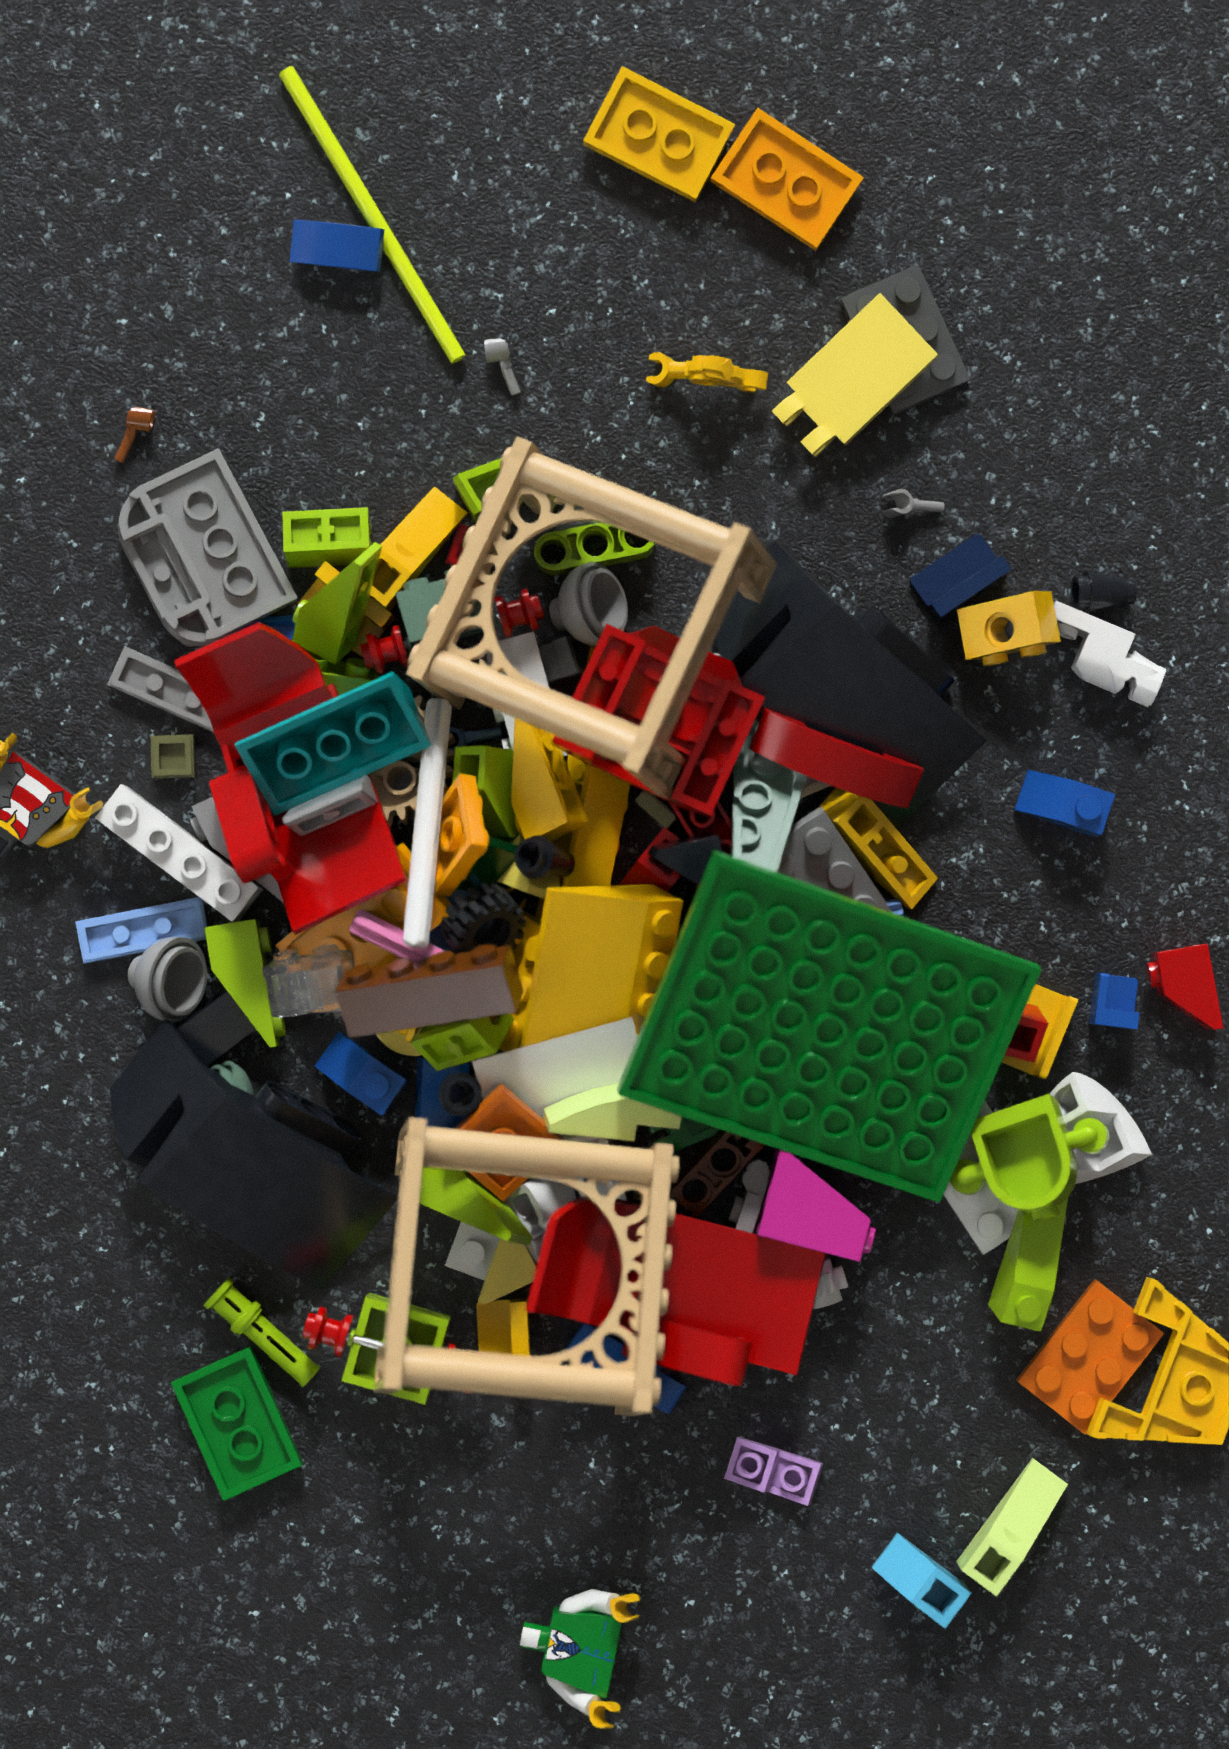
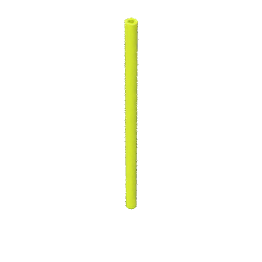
M293 66L284 69L279 74L281 80L369 227L385 229L383 250L451 364L460 361L466 354Z

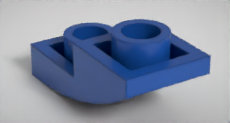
M294 219L290 262L380 272L385 229Z

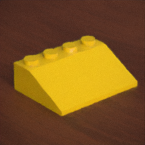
M654 884L547 888L520 1048L631 1017L638 1037L676 944L683 900Z

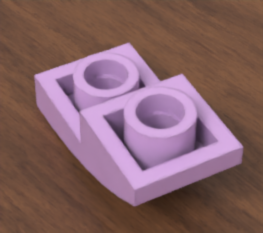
M737 1437L724 1479L763 1493L770 1492L809 1506L816 1490L823 1463Z

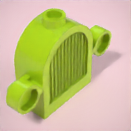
M1047 1094L977 1118L971 1130V1135L980 1162L971 1159L958 1161L950 1178V1183L958 1192L965 1195H974L984 1188L987 1181L990 1190L1003 1203L1017 1210L1032 1213L1034 1222L1046 1220L1059 1215L1057 1206L1068 1198L1075 1186L1078 1166L1074 1149L1078 1148L1087 1154L1102 1152L1109 1143V1131L1099 1120L1084 1118L1076 1123L1073 1131L1068 1132L1057 1099L1051 1094Z

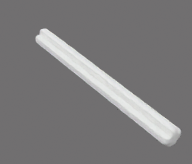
M431 698L426 704L424 726L431 741V746L423 749L421 754L403 942L411 948H425L429 944L452 709L449 701L443 698Z

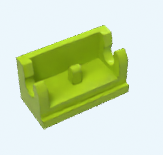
M368 507L282 512L283 552L288 568L321 567L325 561L331 566L349 565L371 546L370 534H372Z
M507 1013L500 1014L495 1020L491 1021L487 1016L455 1021L437 1027L439 1024L423 1026L419 1035L413 1036L410 1043L436 1071H440L497 1053L514 1021V1017Z

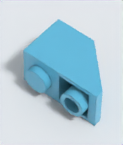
M898 1532L872 1565V1569L907 1600L944 1628L948 1626L971 1595L965 1583Z

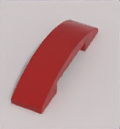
M764 708L748 746L751 751L810 778L865 798L902 808H908L924 771V768L886 753L879 755L808 728L804 722Z

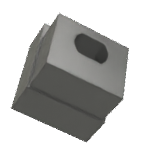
M565 636L538 647L547 681H562L582 676L586 669L590 647L579 642L573 636Z

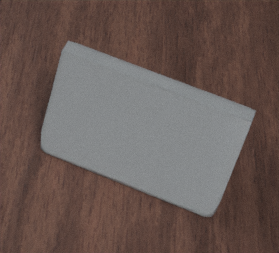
M365 775L293 807L285 814L283 822L298 835L304 836L373 806L378 801L371 780Z

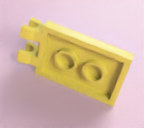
M879 293L787 381L788 385L795 392L778 404L772 412L788 427L801 412L805 411L819 427L810 432L801 443L812 455L817 457L836 437L847 445L921 375L939 355L888 300Z

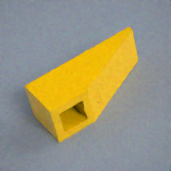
M434 486L380 544L382 549L369 596L390 612L398 602L395 593L403 591L404 583L415 580L468 512Z

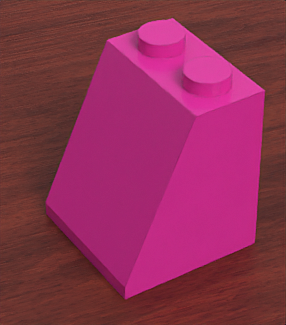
M775 1148L770 1167L771 1172L768 1177V1186L754 1228L757 1234L860 1262L862 1252L869 1254L872 1248L875 1228L869 1225L871 1219L792 1154Z

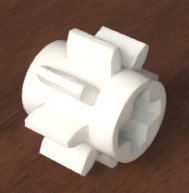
M826 1258L814 1309L842 1301L840 1289L849 1287L843 1267L833 1268L830 1258Z

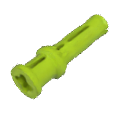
M228 1277L203 1306L207 1310L213 1308L231 1324L230 1330L234 1334L241 1335L244 1333L273 1361L291 1375L301 1387H304L321 1367L318 1364L316 1365L288 1337L261 1314L263 1310L260 1308L261 1305L257 1301H249L233 1286L234 1280ZM225 1298L239 1309V1313L225 1301ZM251 1323L256 1324L261 1329V1332L255 1329ZM267 1336H269L286 1353H288L294 1359V1362H292L278 1348H276L267 1339Z

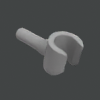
M501 338L485 340L486 362H500L501 371L510 395L513 396L520 393L521 391L511 368L507 343Z
M897 489L883 495V498H892L896 503V508L882 511L883 515L887 518H895L917 510L939 513L944 511L943 502L912 498L911 494L905 489Z

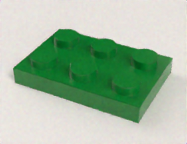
M248 1346L171 1382L223 1501L303 1465L301 1456L252 1346Z

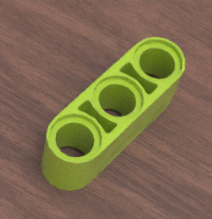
M594 523L542 535L534 546V557L537 567L543 573L550 576L568 574L574 568L588 562L609 566L643 559L653 551L656 543L648 541L645 546L634 548L625 540L626 531L604 523ZM591 536H599L606 541L608 547L603 554L591 556L584 551L583 544L585 540ZM550 544L560 545L566 552L564 559L558 564L546 563L541 557V553L546 546Z

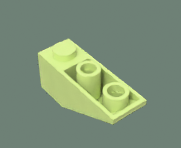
M1032 1458L956 1561L960 1569L997 1597L1024 1560L1068 1484Z

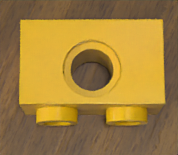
M1031 591L957 609L966 660L982 659L983 666L1008 662L1007 654L1019 651L1022 658L1047 653L1045 645L1061 642L1052 591ZM1009 620L1014 628L1010 640L1005 633V627Z

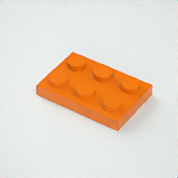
M1094 1279L1016 1381L1086 1435L1099 1399L1102 1398L1112 1402L1165 1333L1146 1318L1134 1314L1132 1307Z

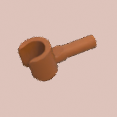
M134 407L129 410L126 419L127 429L114 458L121 463L125 462L138 430L151 432L155 419L154 410L142 407Z

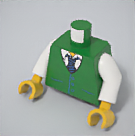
M589 1589L564 1599L560 1606H554L550 1626L524 1622L519 1647L544 1652L541 1673L546 1676L547 1684L569 1705L589 1716L591 1723L598 1728L614 1727L613 1724L608 1723L605 1719L606 1709L612 1712H620V1705L617 1702L601 1701L600 1697L607 1698L621 1625L624 1622L639 1618V1615L630 1614L627 1610V1603L640 1601L638 1594L635 1593L619 1596L615 1593Z

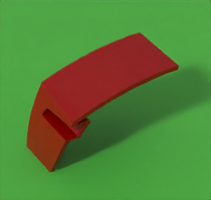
M258 622L174 660L176 668L205 709L214 735L221 746L228 772L211 779L209 784L232 865L244 884L267 874H271L274 877L295 935L407 881L370 773L367 776L371 780L378 801L375 805L304 836H300L283 822V817L288 810L274 816L235 747V743L340 696L333 683L330 685L325 684L320 665L307 651L278 631Z
M586 1196L572 1200L549 1217L526 1311L559 1316L601 1326L610 1313L618 1294L621 1280V1256L611 1225L601 1210ZM616 1198L614 1210L617 1215L628 1217L635 1214L641 1204ZM675 1213L673 1226L666 1228L665 1244L672 1246L671 1265L669 1271H663L662 1288L668 1289V1305L666 1315H659L658 1333H664V1352L662 1360H655V1364L736 1386H742L748 1363L798 1375L827 1253ZM643 1219L636 1224L628 1226L627 1238L631 1242H638L641 1237L636 1236V1231L643 1225ZM640 1254L633 1261L640 1263ZM630 1270L627 1273L628 1281L636 1283L638 1281V1273ZM637 1291L630 1292V1294L635 1299H637ZM623 1311L620 1314L619 1324L634 1335V1330L629 1325V1318H634L630 1311ZM624 1341L621 1354L629 1357V1349Z

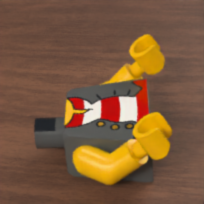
M14 733L6 739L5 743L0 740V857L2 859L5 858L17 840L30 848L36 849L39 846L50 848L73 839L88 821L90 815L103 807L101 800L92 806L87 803L86 794L90 791L89 788H85L75 794L22 754L12 750L8 756V751L17 741V736Z

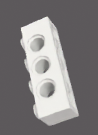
M120 784L95 817V819L232 922H239L263 891V888L254 881L247 884L242 883L233 865L123 784Z

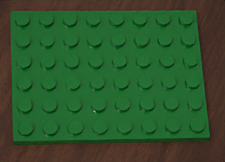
M714 850L617 1086V1093L620 1096L940 1203L1042 969L1038 964Z

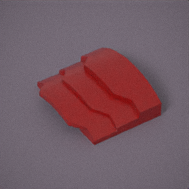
M606 624L572 699L640 727L681 638L655 625L628 634ZM708 652L667 741L687 759L670 799L653 793L627 771L620 762L556 735L551 745L632 786L709 818L765 697L742 686L733 661Z

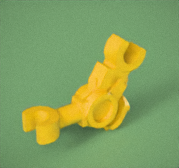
M654 352L649 355V360L662 364V371L659 375L646 377L648 383L657 387L664 388L669 386L675 379H689L691 383L703 386L721 385L736 387L746 392H755L756 389L766 390L767 372L739 368V366H734L729 358L714 355L693 356L692 361L676 362L660 352Z

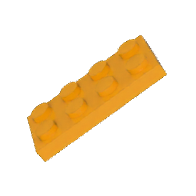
M404 843L396 848L407 878L406 882L297 935L292 931L275 945L327 1012H330L339 1005L335 990L345 971L362 964L370 965V967L388 965L398 958V956L352 934L349 929L356 913L359 910H364L404 930L411 852ZM433 893L430 932L441 924L442 917H450L445 910L449 905H453L446 896Z

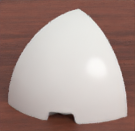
M1072 1072L1057 1084L1050 1093L1058 1101L1068 1132L1073 1131L1076 1123L1084 1118L1099 1120L1109 1131V1143L1102 1152L1087 1154L1078 1148L1074 1149L1078 1166L1075 1184L1114 1173L1152 1155L1143 1134L1124 1106L1095 1080L1083 1074Z

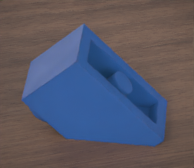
M1027 770L1014 811L1095 838L1103 833L1115 794L1075 780Z
M338 1031L315 1065L317 1069L346 1092L382 1116L387 1113L409 1081L408 1077L340 1031Z

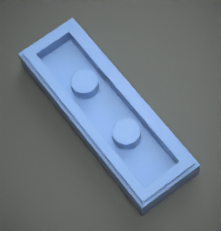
M200 897L75 921L84 964L142 953L154 943L167 937H184L194 942L206 940L204 927H209L204 900Z

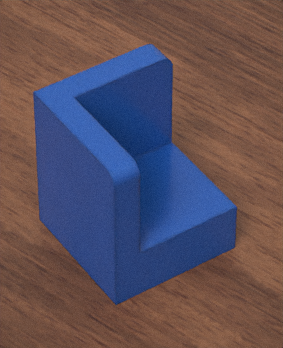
M1095 973L1089 1024L1138 1030L1140 1012H1134L1138 980L1136 978L1109 975L1107 973Z

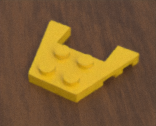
M1146 1277L1133 1313L1172 1329V1334L1142 1412L1137 1413L1100 1398L1086 1434L1099 1439L1117 1438L1138 1441L1156 1440L1222 1445L1229 1428V1343L1215 1330L1209 1328L1192 1313L1191 1309L1177 1300L1160 1282L1153 1278Z

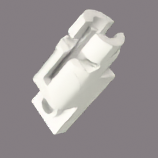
M1055 601L1054 607L1059 635L1070 640H1075L1077 635L1083 637L1071 667L1078 677L1114 694L1123 689L1125 682L1128 681L1130 687L1128 699L1146 707L1151 706L1160 689L1166 669L1156 665L1136 651H1133V654L1128 653L1135 633Z

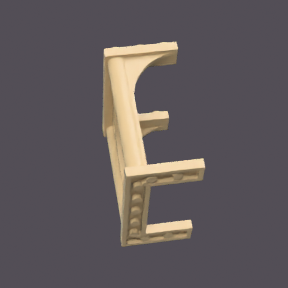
M517 436L512 447L507 448L501 458L500 473L494 486L489 487L483 496L481 503L482 512L476 525L471 526L464 537V551L457 565L452 566L446 576L445 591L439 604L433 606L428 614L426 621L427 630L421 643L417 644L409 655V669L406 674L438 699L448 700L451 706L458 710L461 709L467 697L620 762L627 771L653 793L670 799L687 759L667 741L737 589L745 598L760 603L778 564L748 527L734 522L730 530L544 456L532 442ZM522 501L534 513L540 515L536 522L527 523L522 520L519 513ZM555 504H566L561 512L557 514L552 513ZM577 507H580V508H583L584 510H577L576 508H577ZM577 521L604 523L713 566V570L640 727L529 680L512 666L501 650L493 622L494 596L500 577L513 555L525 543L551 527ZM512 523H514L518 527L516 535L511 540H505L506 536L510 533ZM495 565V572L492 575H488L492 566ZM475 602H480L482 607L478 616L469 617L470 613L474 610ZM472 627L483 629L484 637L474 648L462 650L456 646L460 634L464 630ZM488 651L493 654L491 666H487L480 659ZM480 659L479 664L473 663L474 660ZM504 670L507 676L500 674V672Z
M409 1118L400 1130L398 1137L395 1175L400 1176L384 1345L377 1349L373 1392L392 1394L400 1390L401 1386L612 1405L615 1406V1415L637 1416L651 1413L652 1405H658L661 1391L660 1378H654L655 1360H662L665 1340L664 1333H658L659 1315H666L668 1305V1289L662 1288L663 1271H669L672 1258V1246L665 1244L666 1228L672 1227L675 1219V1201L669 1200L670 1183L677 1182L679 1172V1157L672 1156L673 1145L655 1143L648 1149L427 1127V1119ZM422 1167L552 1180L574 1188L590 1199L601 1210L611 1225L621 1256L620 1287L614 1305L601 1326L577 1346L561 1353L539 1357L405 1345ZM577 1177L587 1178V1180L583 1183ZM609 1180L618 1182L609 1190L607 1196H601L597 1192L596 1182H601L606 1186L609 1185ZM634 1190L633 1199L642 1200L639 1210L628 1217L617 1215L614 1210L616 1198L624 1191ZM643 1219V1225L636 1231V1236L641 1237L638 1242H631L627 1238L628 1226L636 1224ZM640 1254V1263L633 1261ZM630 1270L638 1273V1281L636 1283H631L627 1279V1273ZM637 1291V1299H635L630 1294V1292ZM623 1311H630L634 1318H629V1325L634 1330V1335L619 1324L620 1314ZM616 1334L626 1342L629 1349L627 1361L616 1363L607 1357L602 1346L605 1335ZM587 1350L593 1351L594 1357L602 1369L592 1368L594 1362L581 1364L580 1360L583 1353ZM569 1359L570 1366L560 1365L561 1362Z

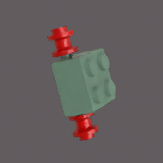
M449 570L446 571V572H444V574H445V579H446V576H447ZM427 577L418 578L404 583V590L395 593L408 637H405L404 641L399 624L392 627L391 636L378 639L372 632L367 633V643L360 644L367 669L375 667L377 675L384 674L386 664L399 661L404 667H408L409 656L407 649L410 653L417 644L421 643L427 630L426 621L428 614L433 606L439 604L444 594L445 579L429 583ZM527 588L520 590V596L517 600L506 602L500 595L494 597L499 613L493 612L494 629L500 627L499 622H501L505 638L512 637L513 628L523 624H527L532 631L539 629L537 620L544 619V614L538 594L529 596ZM475 602L474 610L470 613L469 617L478 616L482 607L480 602ZM479 627L468 628L461 632L459 639L483 633L484 631Z

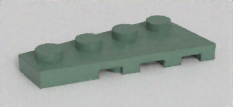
M755 720L733 766L731 856L778 872L807 776L767 759L748 748L759 722Z

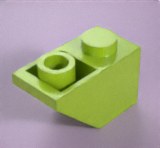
M455 746L452 784L459 774L475 776L478 795L482 797L483 801L482 818L484 830L488 832V836L493 838H516V815L511 805L513 750L490 746Z

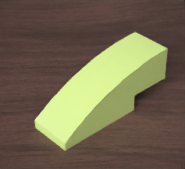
M613 1084L567 1097L544 1108L542 1117L549 1133L634 1141L637 1125L680 1129L682 1116L620 1096L617 1093L618 1084Z

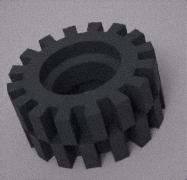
M487 883L480 884L479 891H476L472 886L466 889L468 896L464 899L460 894L454 899L458 903L456 907L449 905L445 910L450 917H442L441 924L444 928L441 929V932L446 942L456 954L470 952L476 947L487 944L494 945L495 947L510 945L511 950L514 951L518 946L514 940L522 939L525 934L521 929L526 927L524 912L504 888L501 889L497 884L492 883L491 887ZM490 920V922L485 927L477 931V929L483 923Z

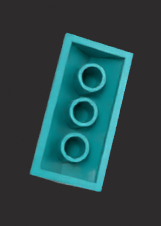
M394 672L388 673L235 743L238 753L274 816L431 746V741L411 690Z

